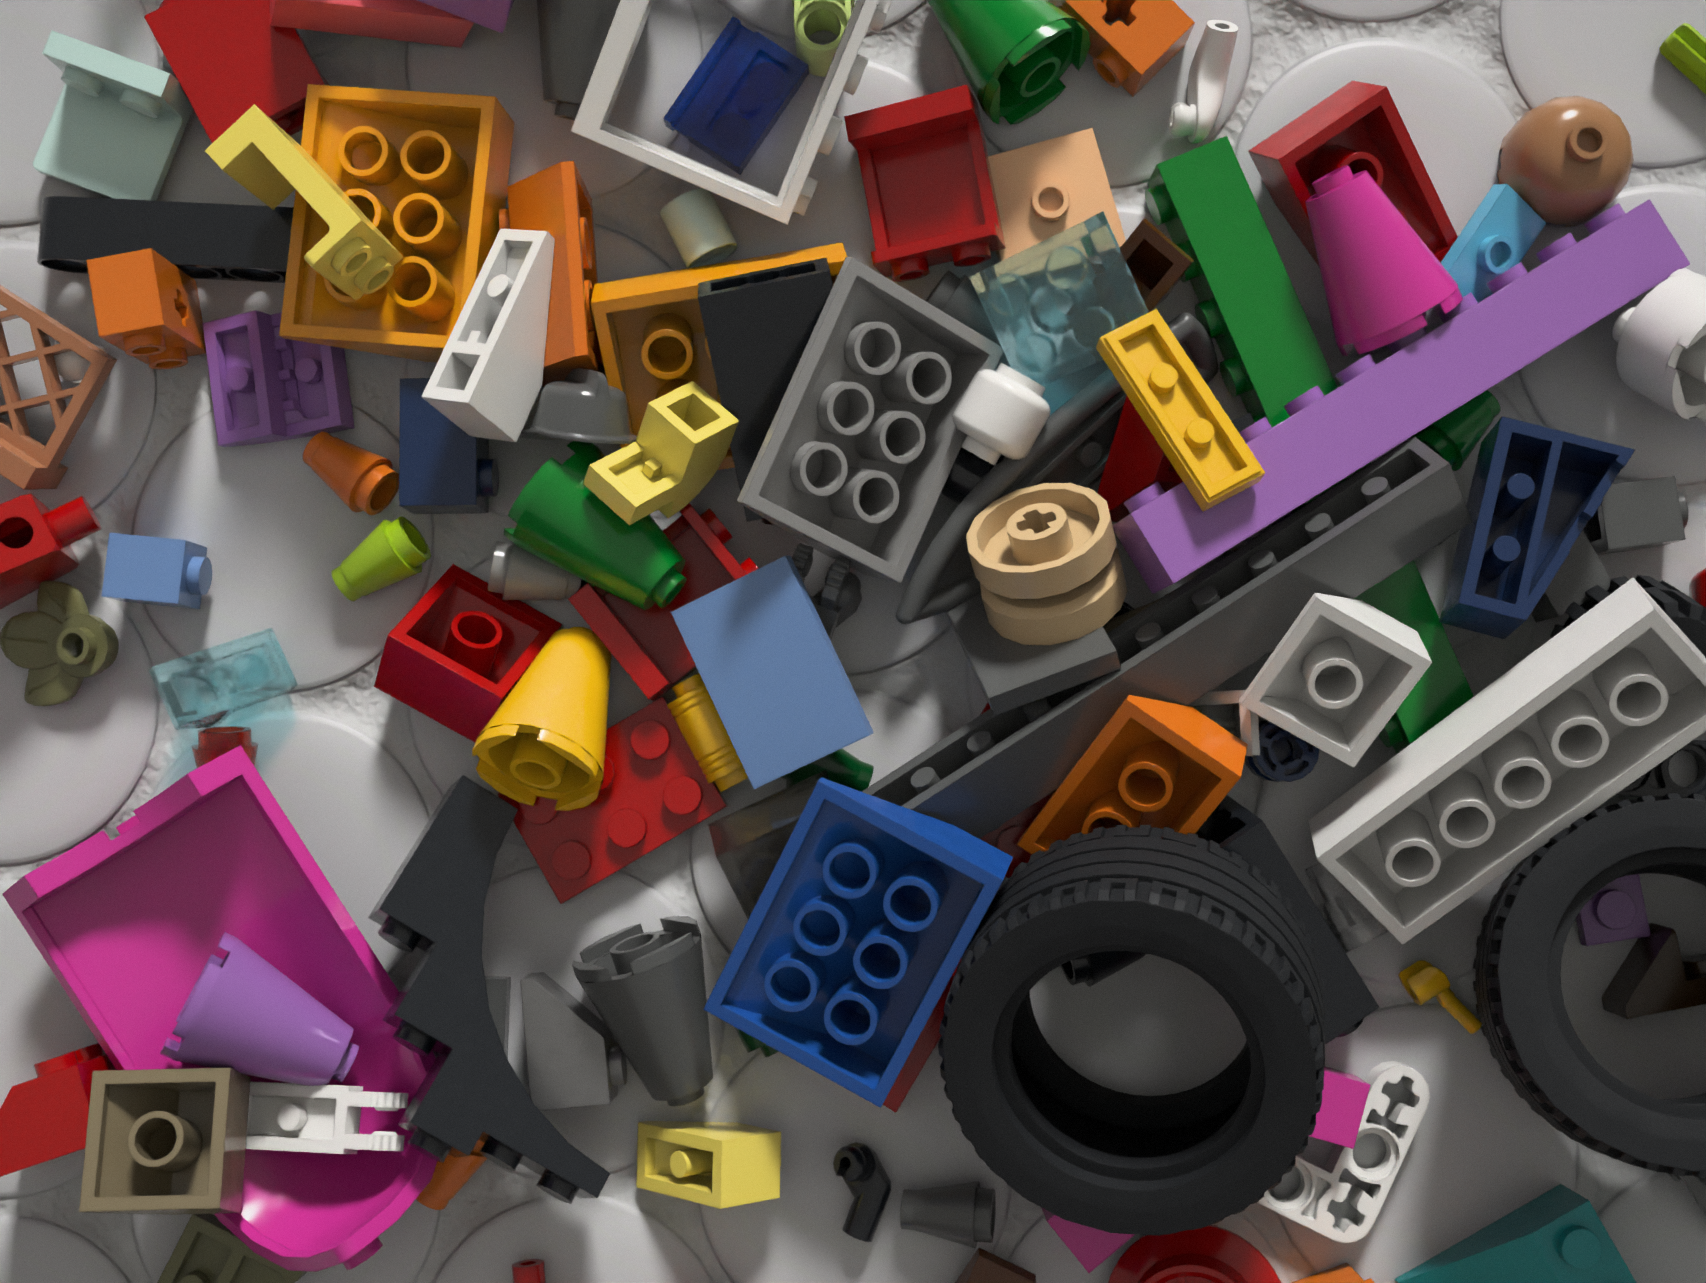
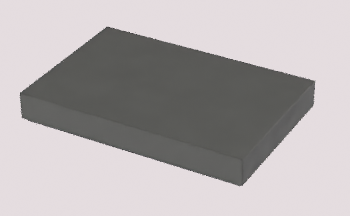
M981 593L945 612L994 716L1121 669L1117 650L1103 626L1079 639L1054 645H1023L1002 637L989 624Z

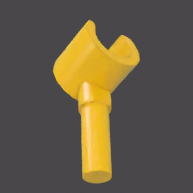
M1420 960L1398 974L1403 987L1419 1006L1436 997L1439 1004L1470 1034L1477 1032L1482 1026L1478 1018L1450 989L1451 985L1445 973L1432 966L1431 963Z

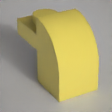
M691 381L649 402L636 441L590 464L583 484L628 525L635 523L656 510L670 518L691 502L714 476L727 454L739 420L699 385Z

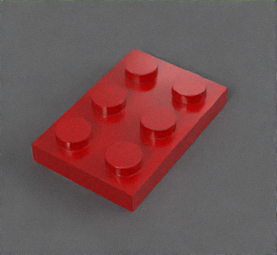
M665 697L657 699L607 729L603 784L597 799L587 807L569 811L554 810L557 800L537 796L534 806L520 803L500 792L497 793L499 798L518 809L513 822L560 904L565 903L728 807L715 782L708 784L706 775L702 773V768L699 767L698 761L694 758L678 728L675 717L672 716L671 710L667 707L668 701Z

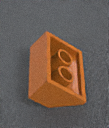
M559 162L508 186V208L499 209V229L548 231L555 238L542 387L554 381H564L566 376L576 368H587L605 375L591 308L594 284L598 283L592 198L575 162Z
M1128 695L1020 837L1017 845L1032 855L1039 850L1044 852L1049 850L1050 844L1057 840L1065 841L1072 834L1079 832L1088 834L1092 833L1095 828L1104 827L1108 829L1116 827V825L1140 828V825H1151L1152 828H1172L1174 832L1186 835L1187 833L1195 834L1241 778L1248 744L1194 707Z

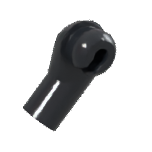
M856 1142L840 1148L833 1159V1169L836 1175L843 1177L854 1197L842 1230L856 1239L872 1242L892 1186L876 1152L867 1145Z

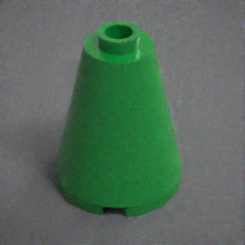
M927 0L983 111L996 124H999V117H1004L1012 125L1039 113L1066 88L1060 78L1071 63L1079 71L1086 61L1091 45L1089 32L1077 19L1047 0Z
M570 442L566 446L575 452L574 455L562 465L551 457L525 485L508 514L517 525L515 529L504 528L503 535L511 540L515 546L642 610H647L654 604L661 608L666 607L679 594L687 581V578L681 574L685 566V559L650 514L628 525L583 484L589 465L606 456L593 443Z

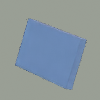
M790 555L783 556L671 612L753 789H757L874 733Z

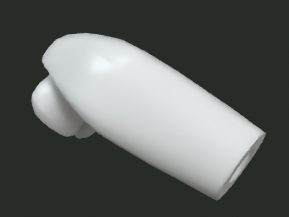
M1210 20L1207 22L1189 70L1187 104L1183 102L1175 103L1169 112L1168 128L1174 137L1188 136L1190 143H1200L1209 135L1217 119L1225 93L1238 33V27L1235 24L1223 20Z

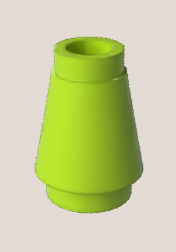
M400 516L393 522L383 520L341 562V565L332 570V578L341 593L347 599L354 602L362 596H367L421 573L422 564L431 558V552L422 534L407 518Z

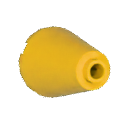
M572 627L553 633L477 737L472 749V757L477 755L479 758L476 771L496 791L530 806H534L537 796L557 800L554 810L561 811L584 808L597 799L604 778L612 655L593 630L585 627Z

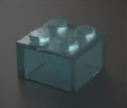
M1103 211L969 277L1011 368L1042 386L1103 360L1096 349L1099 338L1149 313Z

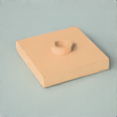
M1093 127L988 156L1006 246L1005 249L996 250L1005 285L1114 255L1126 241Z

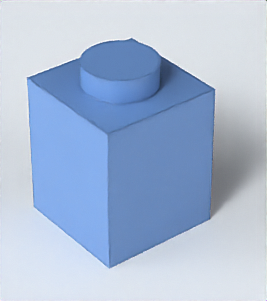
M109 533L102 597L130 603L200 609L201 597L208 593L212 581V564L210 559L206 557L207 547L181 539Z

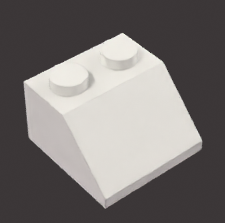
M1314 593L1241 696L1239 702L1240 706L1354 768L1432 664V661L1418 632L1362 600Z

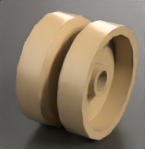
M1042 483L1017 489L990 503L974 518L966 534L968 553L975 577L980 582L982 601L989 624L1004 638L1023 645H1054L1079 639L1104 626L1122 607L1128 590L1119 551L1116 547L1117 543L1107 501L1093 489L1073 483Z

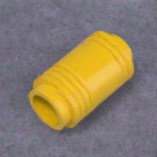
M697 673L673 686L672 689L677 699L668 703L667 707L671 710L672 716L675 717V722L694 758L698 761L699 767L702 768V773L706 775L708 784L715 781L719 791L722 792L747 779L748 776L700 674Z

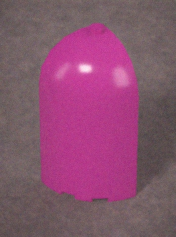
M241 745L189 772L159 795L133 811L135 816L116 827L120 833L118 837L110 840L105 830H102L74 848L24 875L2 894L116 1070L210 1068L174 1061L161 1055L160 1051L167 1037L180 1043L182 1038L172 1034L178 1023L175 1021L211 954L221 959L225 958L228 951L218 947L219 940L224 932L240 939L354 1029L350 1042L359 1046L357 1056L342 1082L331 1078L327 1085L363 1086V1091L408 1093V1108L436 1060L433 1050H431L428 1056H423L401 1045L392 1037L397 1028L386 1023L383 1019L398 996V989ZM247 1075L251 1077V1082L287 1083ZM361 1107L359 1133L372 1134L374 1131L396 1132L397 1135H404L403 1151L357 1150V1154H329L246 1149L241 1213H219L214 1215L254 1253L286 1270L317 1272L343 1263L347 1270H350L369 1259L383 1246L378 1236L400 1219L432 1179L437 1161L422 1154L408 1144L413 1133L398 1125L407 1108H400L398 1111H376L374 1107Z

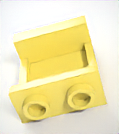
M255 104L205 150L226 174L272 210L295 189L329 225L328 234L305 254L304 259L315 271L351 298L357 300L364 294L374 293L390 280L394 272L393 267L403 256L305 149Z

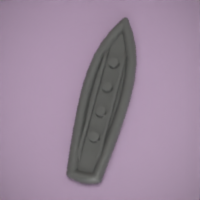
M1181 313L1167 323V325L1206 384H1208L1219 370L1214 344L1207 330L1192 314ZM1109 368L1049 416L1025 458L1013 460L1004 456L955 508L930 543L914 571L896 611L898 622L909 624L944 613L981 593L980 582L975 577L968 553L966 534L974 518L993 501L1017 489L1042 483H1073L1093 489L1096 493L1098 492L1127 396Z

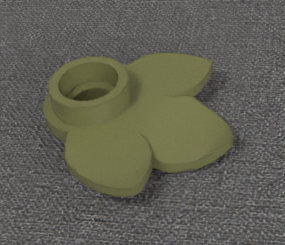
M44 581L41 582L38 590V611L24 612L11 617L0 631V646L4 655L15 665L29 669L24 699L27 703L34 706H53L71 700L78 692L83 679L97 676L109 668L115 661L119 650L118 638L113 628L101 618L89 614L83 594L77 588L65 582ZM82 640H83V651H81V642H82Z

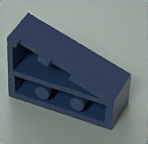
M1502 416L1480 445L1466 505L1472 523L1460 530L1439 623L1500 639L1507 638L1521 626L1532 613L1569 555V550L1587 522L1594 516L1606 492L1619 472L1625 467L1635 449Z

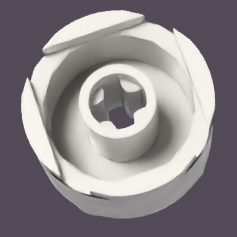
M1683 268L1673 272L1667 280L1650 291L1637 307H1630L1619 315L1612 330V337L1618 342L1616 366L1620 379L1630 389L1681 418L1690 421L1689 418L1696 417L1706 422V277Z

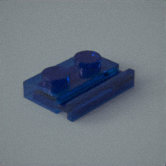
M733 16L664 116L665 126L672 131L676 130L688 138L690 143L741 175L809 75V66L756 31L754 33L741 25L740 20Z

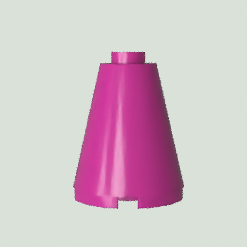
M1345 165L1312 183L1316 194L1308 198L1305 203L1335 341L1342 356H1348L1354 347L1359 355L1395 342L1428 325L1424 318L1426 316L1425 311L1440 303L1444 314H1446L1463 300L1456 281L1366 170L1353 174L1349 165Z

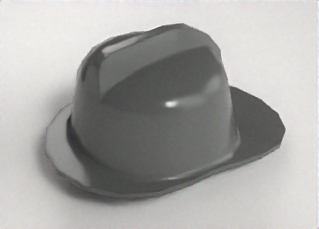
M576 368L566 376L564 381H554L545 385L541 392L532 427L529 430H522L519 438L631 444L636 441L637 436L630 432L628 404L625 393L616 387L608 385L603 373L587 368Z

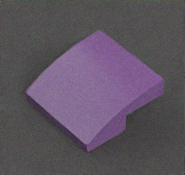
M255 310L203 323L218 446L234 447L312 437L320 432L334 433L355 428L344 348L282 338L279 336L282 312L270 315Z

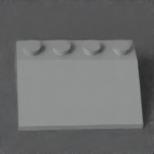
M846 257L737 502L810 547H813L815 550L833 559L840 557L851 561V568L865 575L902 583L966 437V434L961 432L953 422L954 411L978 371L983 369L995 371L1004 348L855 258Z

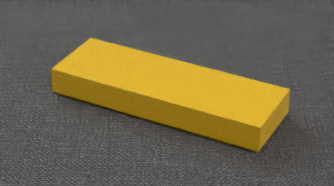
M1157 309L1099 338L1096 349L1203 512L1261 481L1265 471Z

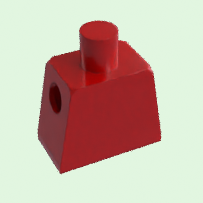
M32 494L21 495L0 504V609L39 589L41 582L54 581L80 565L70 544L101 530L95 513L83 496L53 510H50Z

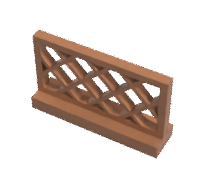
M0 285V305L8 309L0 311V383L6 403L0 406V416L9 414L11 422L9 423L0 417V475L23 490L57 489L68 467L60 462L117 359ZM21 317L30 324L36 350L10 356L1 322ZM49 336L60 342V344L51 346ZM74 351L91 362L79 386L62 390L54 356ZM39 360L47 394L21 400L13 366ZM72 398L68 406H66L65 400ZM50 404L56 428L45 446L30 436L24 410Z

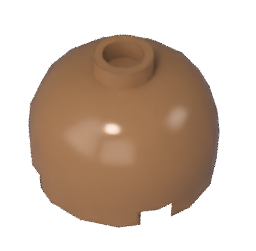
M1582 96L1555 97L1526 112L1503 138L1499 150H1502L1500 156L1501 168L1497 171L1498 183L1508 184L1545 222L1555 225L1567 224L1564 227L1578 226L1607 209L1627 184L1634 162L1631 136L1621 118L1602 102Z

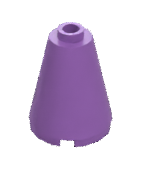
M224 932L219 940L218 947L228 951L225 958L221 959L211 954L175 1021L178 1023L172 1034L182 1038L180 1043L167 1037L160 1054L174 1061L210 1068H232L241 1074L304 1086L327 1085L331 1078L342 1082L348 1074L359 1050L358 1045L350 1042L354 1029L240 939Z

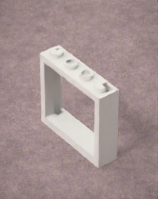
M620 0L571 131L788 225L793 212L804 216L815 192L818 180L808 176L817 152L829 156L843 120L833 116L842 91L854 95L868 63V58L858 54L866 32L869 29L878 34L880 33L893 0L856 1L777 196L608 123L654 0Z

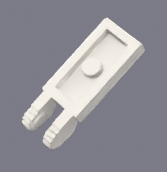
M250 1082L246 1149L329 1154H357V1150L403 1151L404 1135H397L396 1132L374 1131L372 1134L359 1133L361 1107H374L376 1111H398L400 1108H407L408 1093L363 1091V1086H304L293 1083Z

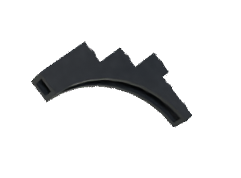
M462 775L447 790L368 917L381 925L378 934L388 943L410 953L413 952L415 947L424 951L383 1021L397 1028L392 1037L406 1048L423 1056H428L431 1050L439 1053L398 1125L413 1133L408 1141L411 1147L436 1161L443 1163L448 1154L454 1158L469 1156L477 1141L480 1140L484 1142L480 1150L484 1157L511 1171H515L520 1163L541 1176L536 1184L541 1190L563 1202L572 1204L575 1196L578 1198H598L610 1173L568 1143L534 1105L507 1060L489 1009L482 962L484 904L497 853L518 809Z

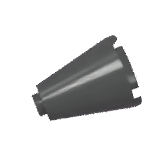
M537 0L543 98L546 102L556 104L555 116L575 121L620 0Z
M689 916L660 918L663 930L644 933L641 923L624 928L586 947L580 952L583 963L573 961L572 964L577 980L651 1097L657 1101H667L668 1105L673 1107L686 1105L699 1099L705 1092L704 1087L713 1078L708 1012L703 1010L707 1003L702 938L697 920Z

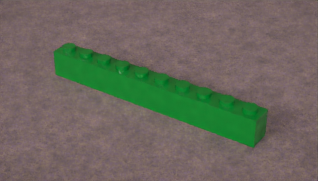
M1224 136L1157 164L1147 183L1149 189L1145 190L1147 207L1157 225L1165 223L1172 242L1194 260L1180 280L1182 282L1190 280L1199 301L1194 307L1196 318L1207 330L1211 339L1215 338L1224 361L1220 362V372L1229 393L1233 397L1240 395L1247 413H1251L1254 422L1266 417L1271 427H1274L1290 417L1283 406L1317 385L1324 396L1337 389V384L1228 137ZM1371 462L1366 464L1362 468L1358 469L1357 471L1353 472L1349 476L1345 477L1341 481L1337 482L1336 484L1332 485L1328 489L1324 490L1320 494L1311 498L1299 507L1290 511L1291 514L1295 513L1296 511L1306 506L1316 498L1320 497L1330 489L1334 488L1344 480L1348 479L1361 469L1365 468L1366 466L1371 464ZM1414 560L1392 573L1384 581L1375 584L1354 598L1368 603L1417 631L1432 661V664L1378 735L1386 747H1394L1396 754L1474 697L1442 623H1439L1440 618Z

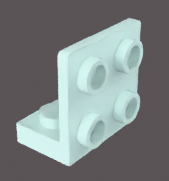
M51 30L42 54L63 71L61 80L65 85L33 161L34 169L41 174L109 199L156 201L193 110L180 83L171 73Z

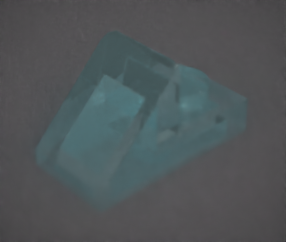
M272 628L153 666L149 670L175 730L218 726L232 712L291 692L298 685Z

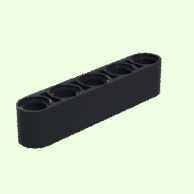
M50 196L42 200L37 262L39 265L53 270L88 274L86 260L152 248L193 279L285 283L294 207H276L272 210L269 206Z

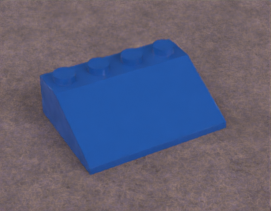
M821 777L703 1010L881 1108L1003 882L1013 857L955 825Z

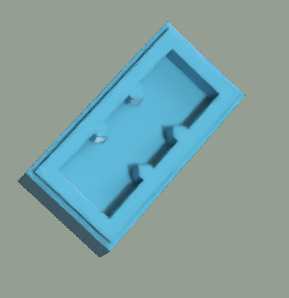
M1493 184L1441 261V264L1458 284L1462 297L1472 292L1479 303L1493 294L1487 283L1521 262L1546 225V222L1508 184Z

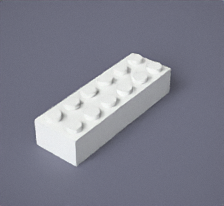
M1631 578L1308 820L1316 859L1403 945L1550 841L1551 837L1563 829L1569 828L1570 824L1588 815L1706 731V657L1634 578Z

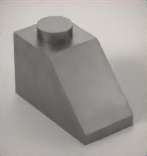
M545 972L530 973L520 979L530 1098L534 1105L540 1111L610 1104L618 1094L617 1085H626L627 1062L620 1046H614L613 1035L606 1024Z

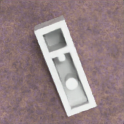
M500 228L421 396L469 436L517 442L542 387L555 238L548 231Z

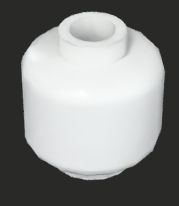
M1000 363L996 371L991 369L978 371L953 414L955 426L967 435L961 447L993 465H996L1001 454L1013 460L1025 458L1050 416V406L1042 398L1046 388L1003 363Z

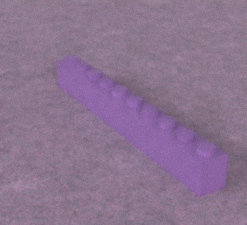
M1651 200L1645 201L1627 213L1624 212L1619 203L1584 224L1590 234L1588 237L1578 243L1571 232L1536 253L1541 265L1530 272H1527L1522 262L1513 266L1487 283V286L1493 293L1489 297L1478 303L1471 292L1464 296L1463 300L1448 313L1444 314L1443 310L1437 313L1443 323L1441 326L1429 333L1423 327L1410 335L1388 344L1387 346L1393 354L1390 357L1376 364L1372 356L1368 354L1335 375L1342 386L1324 396L1317 385L1283 406L1290 416L1286 420L1271 427L1267 418L1264 417L1239 432L1265 471L1261 481L1204 512L1184 482L1167 492H1164L1159 482H1156L1125 501L1124 505L1130 514L1114 524L1113 530L1152 594L1176 583L1661 283L1676 270L1690 265V262Z

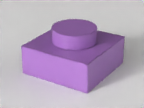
M1639 874L1613 880L1585 904L1576 917L1581 945L1591 946L1650 936Z

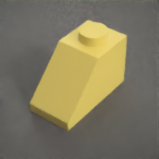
M638 1122L637 1188L718 1209L780 1198L781 1131L738 1122Z

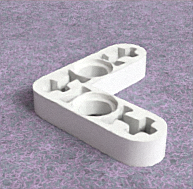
M1396 1061L1382 1062L1372 1068L1364 1080L1371 1086L1356 1141L1361 1136L1371 1133L1382 1137L1385 1142L1386 1153L1379 1165L1368 1169L1358 1167L1353 1159V1149L1338 1144L1334 1145L1325 1167L1300 1155H1296L1294 1166L1300 1173L1301 1181L1295 1194L1288 1198L1280 1199L1270 1195L1267 1190L1264 1193V1197L1257 1203L1334 1241L1351 1243L1365 1237L1375 1223L1428 1108L1430 1093L1427 1082L1419 1072L1404 1063ZM1402 1076H1405L1403 1087L1410 1091L1411 1095L1407 1103L1395 1101L1392 1104L1386 1118L1399 1124L1396 1132L1392 1133L1380 1123L1369 1120L1367 1117L1371 1110L1384 1117L1390 1104V1098L1382 1093L1383 1086L1387 1081L1397 1084ZM1345 1168L1359 1180L1371 1183L1368 1192H1365L1355 1184L1349 1197V1203L1357 1210L1356 1215L1352 1220L1342 1217L1336 1226L1334 1225L1335 1217L1327 1208L1331 1200L1343 1202L1349 1193L1352 1185L1340 1177Z

